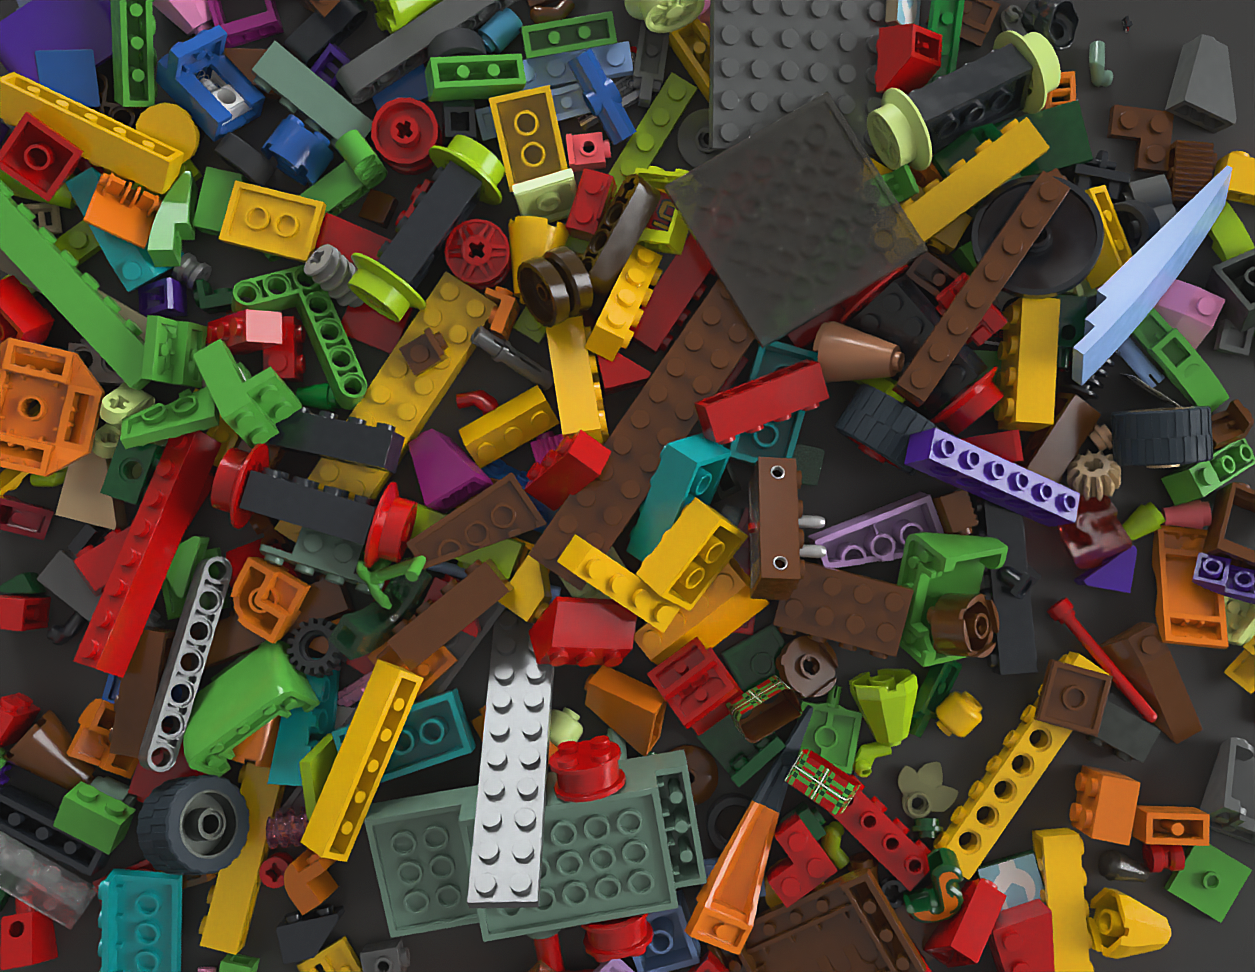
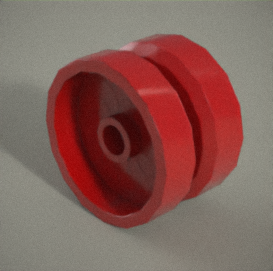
M396 98L386 102L376 112L371 126V137L382 159L392 170L404 175H418L430 170L435 165L429 156V149L435 145L443 147V134L433 111L425 103L414 98Z

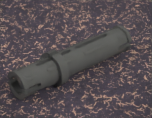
M481 325L473 332L470 342L490 354L492 360L509 366L535 385H538L543 391L548 390L554 382L553 373L511 346V342L505 338L500 339Z

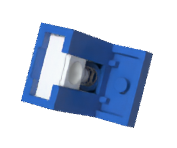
M220 25L209 30H202L195 37L185 42L176 43L170 49L169 54L164 55L158 61L155 80L181 108L188 111L194 122L214 142L224 137L228 132H233L261 116L265 96L223 54L227 32Z

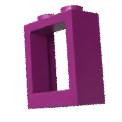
M207 0L214 26L220 25L227 32L225 47H236L284 32L275 0H264L267 8L266 12L229 23L226 21L221 1Z

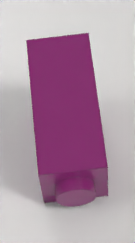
M432 428L422 432L417 438L408 443L424 503L429 508L446 513L493 485L491 479L450 437Z

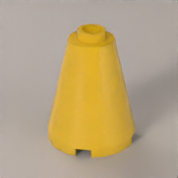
M517 216L515 221L509 220L508 230L514 296L520 298V303L525 304L518 287V267L522 262L531 258L542 257L545 252L551 249L565 246L569 237L565 224L557 221V227L548 224L547 218L534 216Z

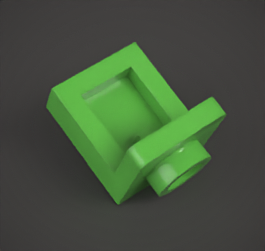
M908 164L862 184L875 213L901 204L919 193L916 179Z

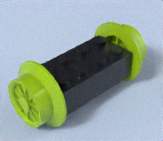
M456 135L447 148L435 145L429 149V156L438 168L431 179L433 185L427 193L422 191L413 204V207L416 209L410 217L404 216L395 228L397 235L392 242L385 241L376 255L379 258L378 262L361 253L355 252L351 256L358 270L347 283L348 288L364 303L390 320L400 322L409 308L425 309L426 303L415 290L445 250L446 240L455 227L466 221L479 200L491 205H499L502 201V195L497 185L506 174L504 166L487 148L467 136Z

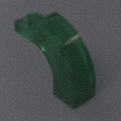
M409 557V558H404V559L402 560V562H403V561H406V560H409V559H412V558H411V557ZM422 569L418 579L413 582L409 581L405 574L392 578L383 591L389 598L392 607L390 609L384 608L374 600L360 611L343 615L329 641L349 660L365 656L376 650L394 636L391 630L404 619L409 621L416 613L415 610L424 601L421 595L432 579V576L425 569Z

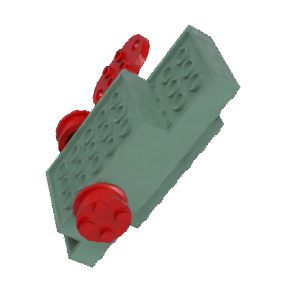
M605 735L596 736L591 740L577 743L575 741H566L557 746L558 750L551 755L548 761L553 772L547 775L539 907L469 908L467 897L478 785L371 803L364 822L390 937L480 923L483 942L526 934L532 938L540 972H593L595 970L570 971L565 969L558 932L561 928L581 925L586 930L583 940L585 950L588 954L595 957L597 962H607L611 959H621L628 956L637 957L644 954L654 935L650 922L646 920L648 913L679 908L676 888L707 883L684 749L618 761L621 756V749L617 743L610 741L609 737Z

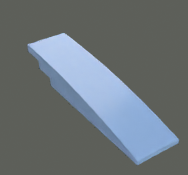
M1227 165L1097 290L1096 309L1085 319L1084 338L1073 347L1072 379L1081 386L1107 361L1143 321L1200 246L1225 206L1232 167Z

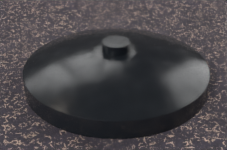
M1029 175L1011 180L993 191L982 203L972 227L971 245L976 264L979 263L1039 175ZM1053 176L1071 189L1001 291L1025 299L1051 298L1079 285L1094 268L1104 239L1102 218L1090 196L1072 182Z

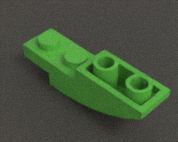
M1153 307L1131 335L1161 366L1165 376L1193 406H1209L1212 413L1230 398L1209 366L1177 328H1172Z

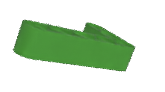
M356 129L342 135L335 144V148L345 161L299 195L324 202L327 205L325 214L327 212L337 216L368 193L370 189L381 183L388 175V171L376 153ZM263 252L270 262L281 258L280 256Z
M305 265L238 282L232 292L231 309L233 313L245 309L277 312L292 307L297 308L336 402L344 409H354L365 396L367 381L328 291H324L320 284L315 283L312 276L305 274ZM300 282H307V283H309L311 286H310V287L302 286V285L300 284ZM276 289L281 291L282 294L276 295L271 293L270 290ZM247 297L253 301L246 303L241 301L240 298ZM311 308H318L323 313H314L311 311ZM321 335H331L334 337V340H326ZM341 361L346 367H337L333 362ZM345 388H353L358 394H349L345 391Z

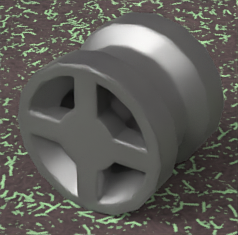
M186 253L181 257V265L174 267L172 277L179 282L185 281L188 288L194 291V289H197L196 280L204 279L207 281L212 269L205 262L199 263L191 253Z

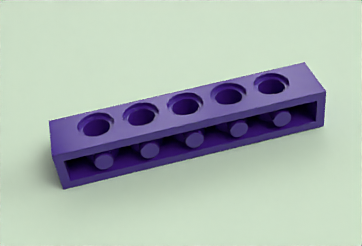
M937 428L910 434L905 465L1050 527L1076 522L1080 493Z

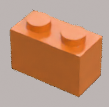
M1137 805L1132 836L1145 844L1209 846L1210 814L1195 807Z

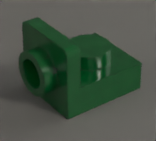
M204 279L196 280L197 289H194V299L196 305L201 310L214 314L231 309L232 288L216 289L214 294H212L209 282Z

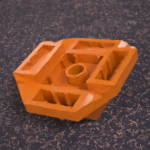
M7 338L0 343V467L49 477L91 453L105 391L77 353L13 338ZM37 400L40 403L41 410L37 416L33 417L29 413V405L32 401Z

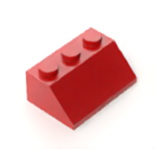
M556 596L528 631L537 664H551L552 666L566 664L579 665L580 667L590 665L617 666L622 663L623 659L633 649L637 615L613 599Z

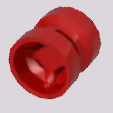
M1143 843V860L1148 872L1159 873L1163 869L1171 871L1184 870L1185 855L1182 845Z

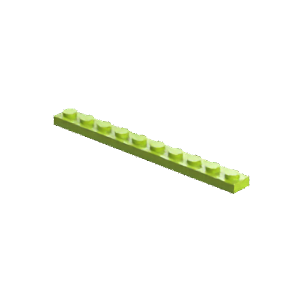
M671 72L638 125L637 132L632 135L609 172V175L614 177L617 185L615 195L623 181L629 175L634 174L636 168L648 169L696 94L697 87ZM569 236L565 246L573 252L584 254L590 242ZM525 307L513 326L516 331L539 345L547 334L546 327L535 320L527 307Z

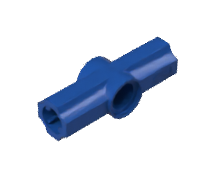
M589 49L569 61L567 64L583 91L582 96L589 111L594 117L599 119L611 143L615 145L637 132L621 104L622 97L616 85L609 77H606L593 51Z

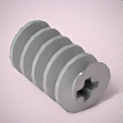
M326 244L319 247L307 260L304 266L305 274L312 276L313 281L320 284L324 291H328L330 297L336 299L337 303L341 306L349 305L355 308L364 303L347 286V283L357 271L356 267L332 245Z

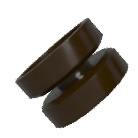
M558 246L545 252L542 257L531 258L522 262L518 267L517 281L522 299L531 315L544 327L551 328L564 322L568 316L574 317L587 311L592 306L593 289L589 275L582 261L566 246Z

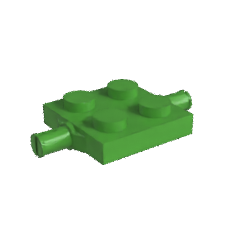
M834 685L828 692L827 702L800 701L802 711H804L806 706L810 705L813 707V713L798 756L802 749H809L807 755L812 750L845 773L852 774L862 714L860 711L845 709L839 705L842 686Z

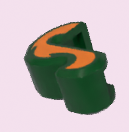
M947 848L935 849L927 856L933 888H920L903 893L905 906L911 919L921 923H937L954 917L962 909L964 899L958 882L963 881V875L956 854Z

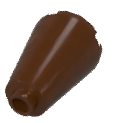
M48 710L3 757L8 762L68 791L72 790L81 781L90 785L96 778L92 774L96 770L93 764L66 754L74 738L51 710Z

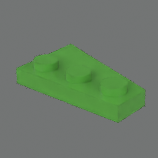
M206 386L191 393L190 389L179 393L180 398L167 405L157 403L122 419L120 440L125 449L144 446L152 442L176 438L183 434L219 426V410L208 387Z

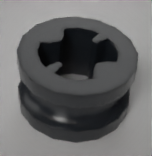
M886 877L880 881L879 886L892 908L902 906L905 903L903 893L907 891L906 887L896 877ZM891 885H895V888L900 892L897 897L893 895L894 899H889V896L885 893L887 887L891 889Z

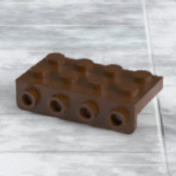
M805 561L804 579H800L798 589L793 591L788 600H779L773 625L779 626L778 630L786 634L796 635L797 631L809 634L808 638L821 643H826L827 639L839 642V647L847 650L857 651V647L870 650L869 654L882 659H887L888 655L896 657L914 590Z

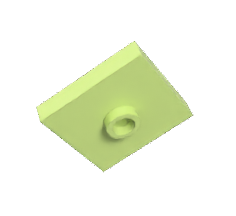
M572 168L512 186L521 216L547 218L548 223L569 217L577 192Z

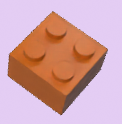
M1082 765L1081 772L1077 774L1075 780L1077 796L1076 802L1072 803L1070 808L1071 825L1090 838L1129 846L1141 783L1116 771Z

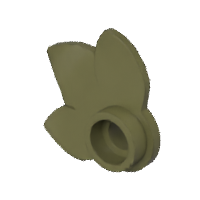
M939 762L926 763L917 772L907 765L900 771L898 787L903 794L902 808L909 817L914 819L925 818L931 811L944 812L955 802L959 792L952 787L942 785L943 773ZM921 798V805L918 808H913V799Z

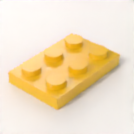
M235 180L219 240L224 243L306 263L314 253L327 205L321 201Z

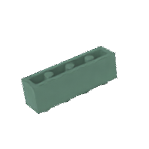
M274 41L253 67L252 74L255 76L253 82L265 92L269 93L272 90L281 97L279 103L294 114L296 110L307 118L304 123L314 132L323 131L331 138L330 145L335 148L337 140L348 131L356 129L364 139L371 131L373 121L278 42Z

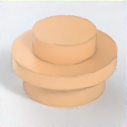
M1095 424L1094 431L1089 435L1090 439L1099 450L1104 451L1107 448L1111 450L1113 448L1111 443L1112 433L1105 424L1101 427Z

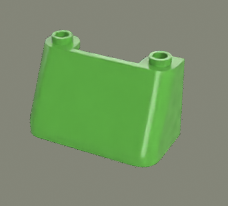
M933 532L914 533L907 537L897 585L912 588L914 592L899 645L921 666L927 667L966 658L936 653L933 647L934 641L931 625L927 620V612L931 606H935L938 599L944 594H979L985 566L989 569H998L1004 565L1008 546L999 539Z
M267 640L259 645L258 649L196 693L183 736L184 756L191 769L221 777L231 769L227 759L231 760L235 757L232 750L235 746L278 715L288 718L292 715L290 710L302 707L308 713L320 704L305 673L298 671L295 668L296 666L290 663L289 659L292 656L287 654V649L291 648L289 644L281 640L273 644Z

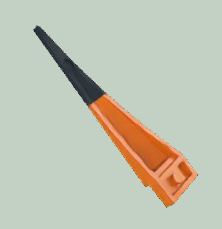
M808 705L804 709L785 742V747L777 756L708 876L707 883H704L697 895L696 900L698 903L684 930L690 937L740 955L753 928L764 872L788 787L785 779L797 759L813 713L812 706Z

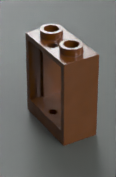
M1232 482L1217 491L1211 525L1208 527L1202 553L1232 559L1230 565L1255 570V550L1224 539L1232 504L1255 513V490L1245 483Z

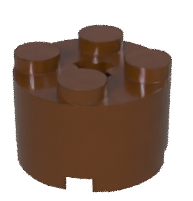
M947 593L941 596L935 606H931L927 612V620L931 625L934 641L933 647L936 653L947 656L974 658L988 656L996 645V642H991L993 633H999V615L994 602L986 600V595Z

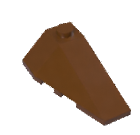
M1139 622L1099 644L1155 711L1157 719L1152 723L1173 743L1178 744L1203 730L1171 652L1166 643L1162 642L1159 630L1154 623ZM1092 657V659L1094 660L1096 666H1098L1099 668H1101L1100 665H1099V664L1095 661V659ZM1112 681L1111 685H1113L1117 690L1121 692V690Z

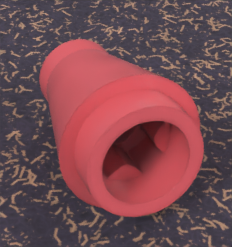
M1200 499L1176 506L1162 508L1161 511L1166 520L1163 523L1164 526L1203 529L1204 526L1211 525L1212 515L1208 501L1201 502Z

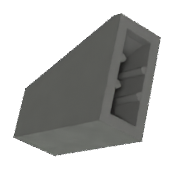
M1204 34L1183 45L1165 108L1166 111L1213 133H1217L1236 123L1237 117L1227 45L1216 41L1212 36Z

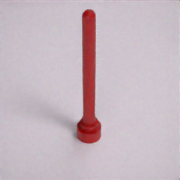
M1064 597L1046 611L1054 621L1058 620L1060 624L1064 623L1100 667L1110 676H1113L1112 681L1141 716L1149 723L1155 722L1157 719L1155 711L1074 616L1076 612L1073 610L1074 605L1069 599Z

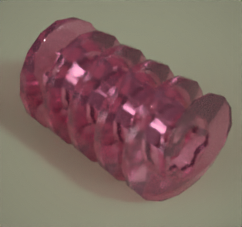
M305 806L301 807L299 815L295 814L293 807H289L287 816H283L281 808H276L274 817H268L266 838L270 849L277 848L279 844L283 848H288L291 843L295 847L303 845L300 841L309 823Z

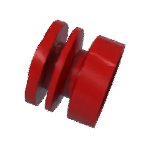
M473 219L464 221L450 233L446 240L444 252L447 265L457 279L480 293H485L486 288L495 290L496 286L501 287L507 282L512 274L510 244L498 226L487 220ZM474 249L482 250L484 256L482 258L474 257L472 252Z

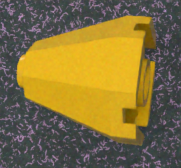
M1104 887L1091 900L1090 908H1096L1094 919L1091 917L1087 918V930L1091 935L1092 949L1103 952L1102 955L1105 957L1124 958L1159 950L1168 943L1171 937V928L1167 918L1116 889Z

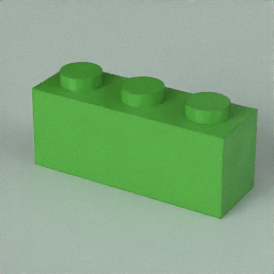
M612 11L522 26L520 28L526 59L617 43Z
M522 54L430 57L425 69L429 102L489 99L522 91L526 85Z

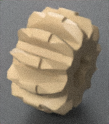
M1087 450L1085 456L1078 454L1067 467V483L1069 488H1073L1080 495L1084 494L1086 501L1091 497H1096L1101 501L1103 495L1112 497L1114 490L1119 489L1121 484V466L1113 461V454L1104 456L1102 450L1097 454H1092L1089 450Z

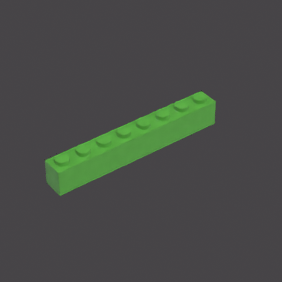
M0 180L1 250L130 388L142 390L150 381L141 379L145 341L140 336L143 333L141 328L130 318L126 321L118 313L122 310L121 307L110 296L107 295L104 298L97 290L100 287L98 282L87 272L83 275L75 267L79 262L67 250L64 249L61 252L54 244L57 241L56 237L44 226L39 228L32 221L36 216L23 203L17 205L11 198L14 192Z

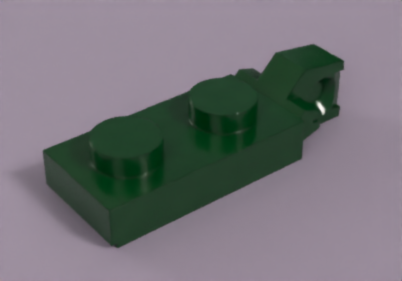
M953 660L929 666L928 674L922 686L917 690L909 729L910 734L921 738L930 719L936 720V708L947 698L963 667L962 664Z

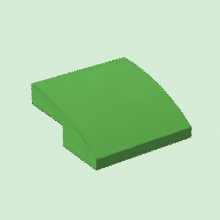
M147 315L141 379L202 388L203 376L194 360L193 354L206 347L207 326L186 321H176L161 316Z

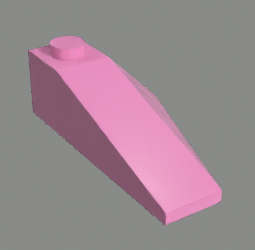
M1175 279L1154 306V309L1172 328H1177L1191 346L1196 349L1213 328L1225 299L1200 287Z

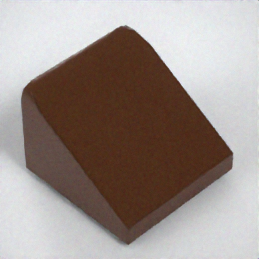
M370 189L358 216L387 229L399 201L394 196Z

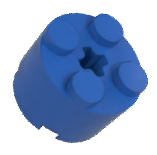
M289 114L286 119L280 122L261 148V151L268 160L273 156L278 162L276 167L288 177L304 186L308 182L309 187H311L318 181L334 159V153L328 147L331 142L318 131L311 133L304 128L305 125L299 118Z

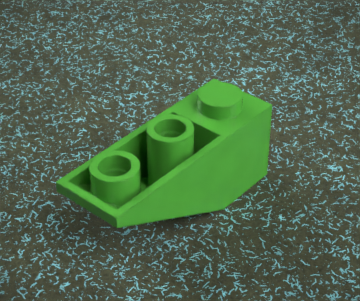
M1243 438L1213 450L1212 460L1184 464L1161 478L1176 506L1205 497L1254 465L1255 457L1246 439Z

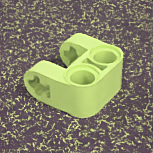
M126 382L106 395L102 400L99 414L106 424L96 431L92 451L99 457L113 458L121 435L122 419L153 406L155 398L143 390L139 391L130 388Z

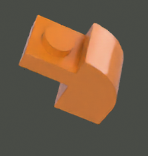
M309 848L289 864L284 873V885L287 894L302 915L320 905L339 887L327 871L337 860L320 857Z

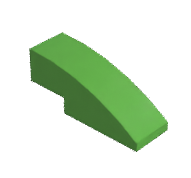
M185 171L173 184L155 216L147 249L155 267L180 266L182 240H195V227L192 224L197 208L198 187L191 171Z

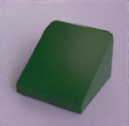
M34 572L21 573L0 585V593H45L46 589L37 580L39 576Z

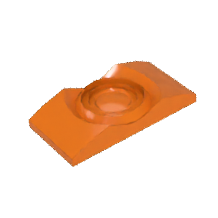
M1160 525L1161 529L1154 531L1152 568L1157 582L1155 616L1162 642L1227 649L1229 645L1224 595L1210 591L1192 582L1198 553L1203 551L1208 530Z

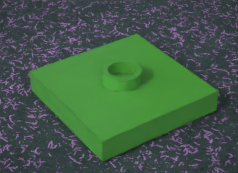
M1211 844L1209 846L1189 845L1184 853V870L1173 871L1164 889L1222 923L1252 869Z

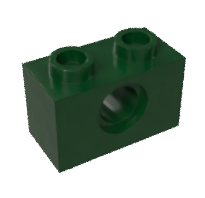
M119 438L100 493L134 505H140L165 447L149 443L144 446L125 449ZM139 463L142 473L135 479L132 470Z

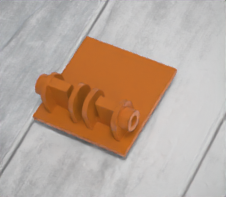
M106 173L101 174L83 221L145 249L162 200L159 199V195H153L145 190L143 193H140L142 188L140 186L136 190L132 189V182L130 181L125 186L126 181L114 176L113 173H110V175Z

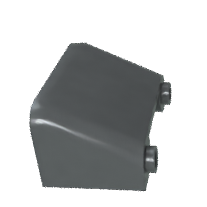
M1231 737L1221 743L1199 810L1210 814L1209 829L1255 845L1254 747L1248 744V741L1245 739Z

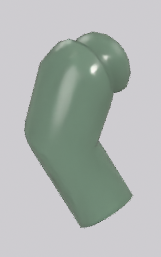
M1094 41L1089 46L1091 82L1098 88L1100 86H1110L1113 80V72L1105 70V43L1103 41Z

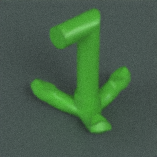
M418 556L391 566L389 565L392 561L380 558L370 570L365 567L362 560H358L356 573L367 584L372 597L382 607L390 609L392 604L387 595L382 592L379 584L404 574L409 581H416L426 563V557Z

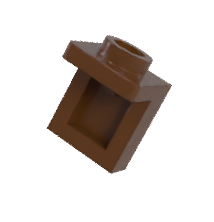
M1238 399L1231 401L1226 410L1211 416L1213 450L1245 438L1254 424L1251 412Z

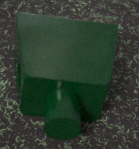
M1071 295L1052 297L1060 299L1057 369H1068L1069 354L1073 352V347L1084 337L1088 297Z

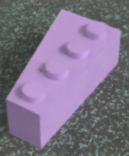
M918 492L809 535L808 539L811 545H822L826 548V556L816 558L819 565L839 568L902 558L905 541L910 534L920 532L944 533L931 496Z

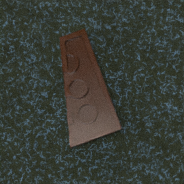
M511 472L412 538L406 544L415 557H426V563L423 569L544 526L547 523Z

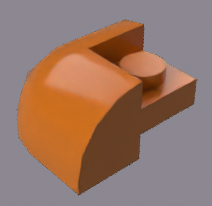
M248 557L234 583L230 597H233L234 609L239 617L238 621L245 628L273 644L281 640L296 622L301 613L299 608L311 586L288 573L289 569L283 566L271 564L264 561L263 558Z
M95 699L86 707L77 721L81 725L66 754L99 766L103 770L131 779L139 762L138 758L109 753L111 746L109 733L114 726L116 714L114 704L103 699Z

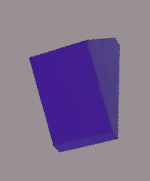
M166 277L138 288L139 313L145 317L147 315L161 317L188 316L187 289L184 284L177 280Z
M1134 545L1120 546L1076 577L1074 581L1077 585L1131 593L1137 556L1136 547Z

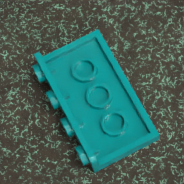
M114 868L106 879L101 881L98 889V898L102 900V910L98 918V928L102 929V939L98 946V956L102 957V967L99 972H181L182 875Z

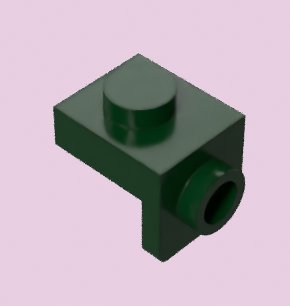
M804 801L780 818L782 823L796 812L816 841L827 834L821 826L826 822L815 806L809 809Z

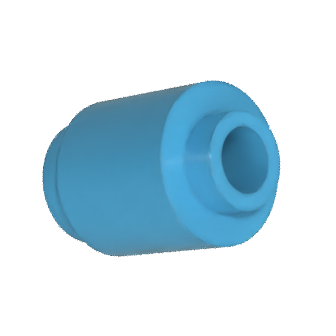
M506 7L503 11L498 10L478 30V34L483 39L487 52L492 53L494 51L500 54L520 33L519 29L523 24L519 17Z

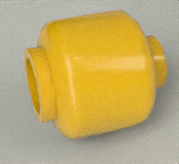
M953 691L936 708V715L939 719L936 724L947 736L954 734L958 737H965L981 722L982 714L980 711L983 708L967 691L963 693Z

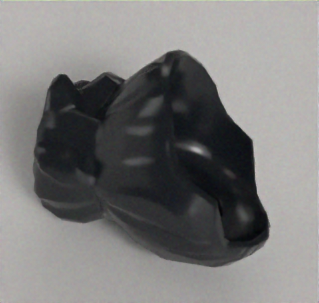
M1030 0L1021 18L1024 28L1034 30V32L1043 35L1056 51L1067 49L1074 42L1079 17L1071 0Z

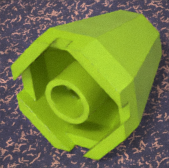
M888 668L877 670L878 675L870 677V672L861 673L849 680L850 692L874 739L877 742L883 743V746L886 747L900 745L901 741L908 737L918 690L916 675L914 673L911 675L909 669Z

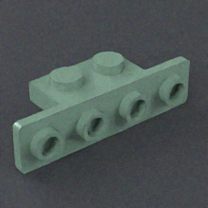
M305 527L301 528L293 553L261 544L259 551L261 555L265 556L264 561L278 566H282L283 562L295 565L294 570L310 576H313L314 572L326 575L325 580L328 582L343 585L344 581L355 584V590L371 595L367 584L357 574H354L363 548L362 544ZM384 583L379 584L381 590H382V587H383V584H384Z

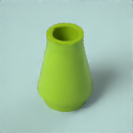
M1148 502L1146 505L1141 504L1116 529V532L1126 544H1129L1133 540L1161 529L1160 525L1166 520L1155 505Z

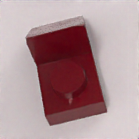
M0 495V530L44 540L54 511L49 508L22 502L16 496Z

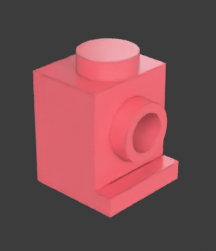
M602 132L578 135L566 134L569 168H572L573 172L583 171L584 169L606 168L605 158H611L609 139L603 140ZM594 146V150L587 153L583 150V147Z

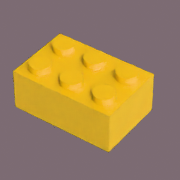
M550 85L489 98L510 192H513V185L568 169Z
M694 497L691 503L683 508L681 516L674 525L663 534L660 543L653 552L643 560L636 575L661 597L691 611L744 543L748 535L722 514Z

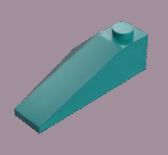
M94 167L65 182L83 216L86 214L101 173ZM88 224L110 265L128 292L134 291L174 269V267H155L147 251L149 238L145 249H142Z

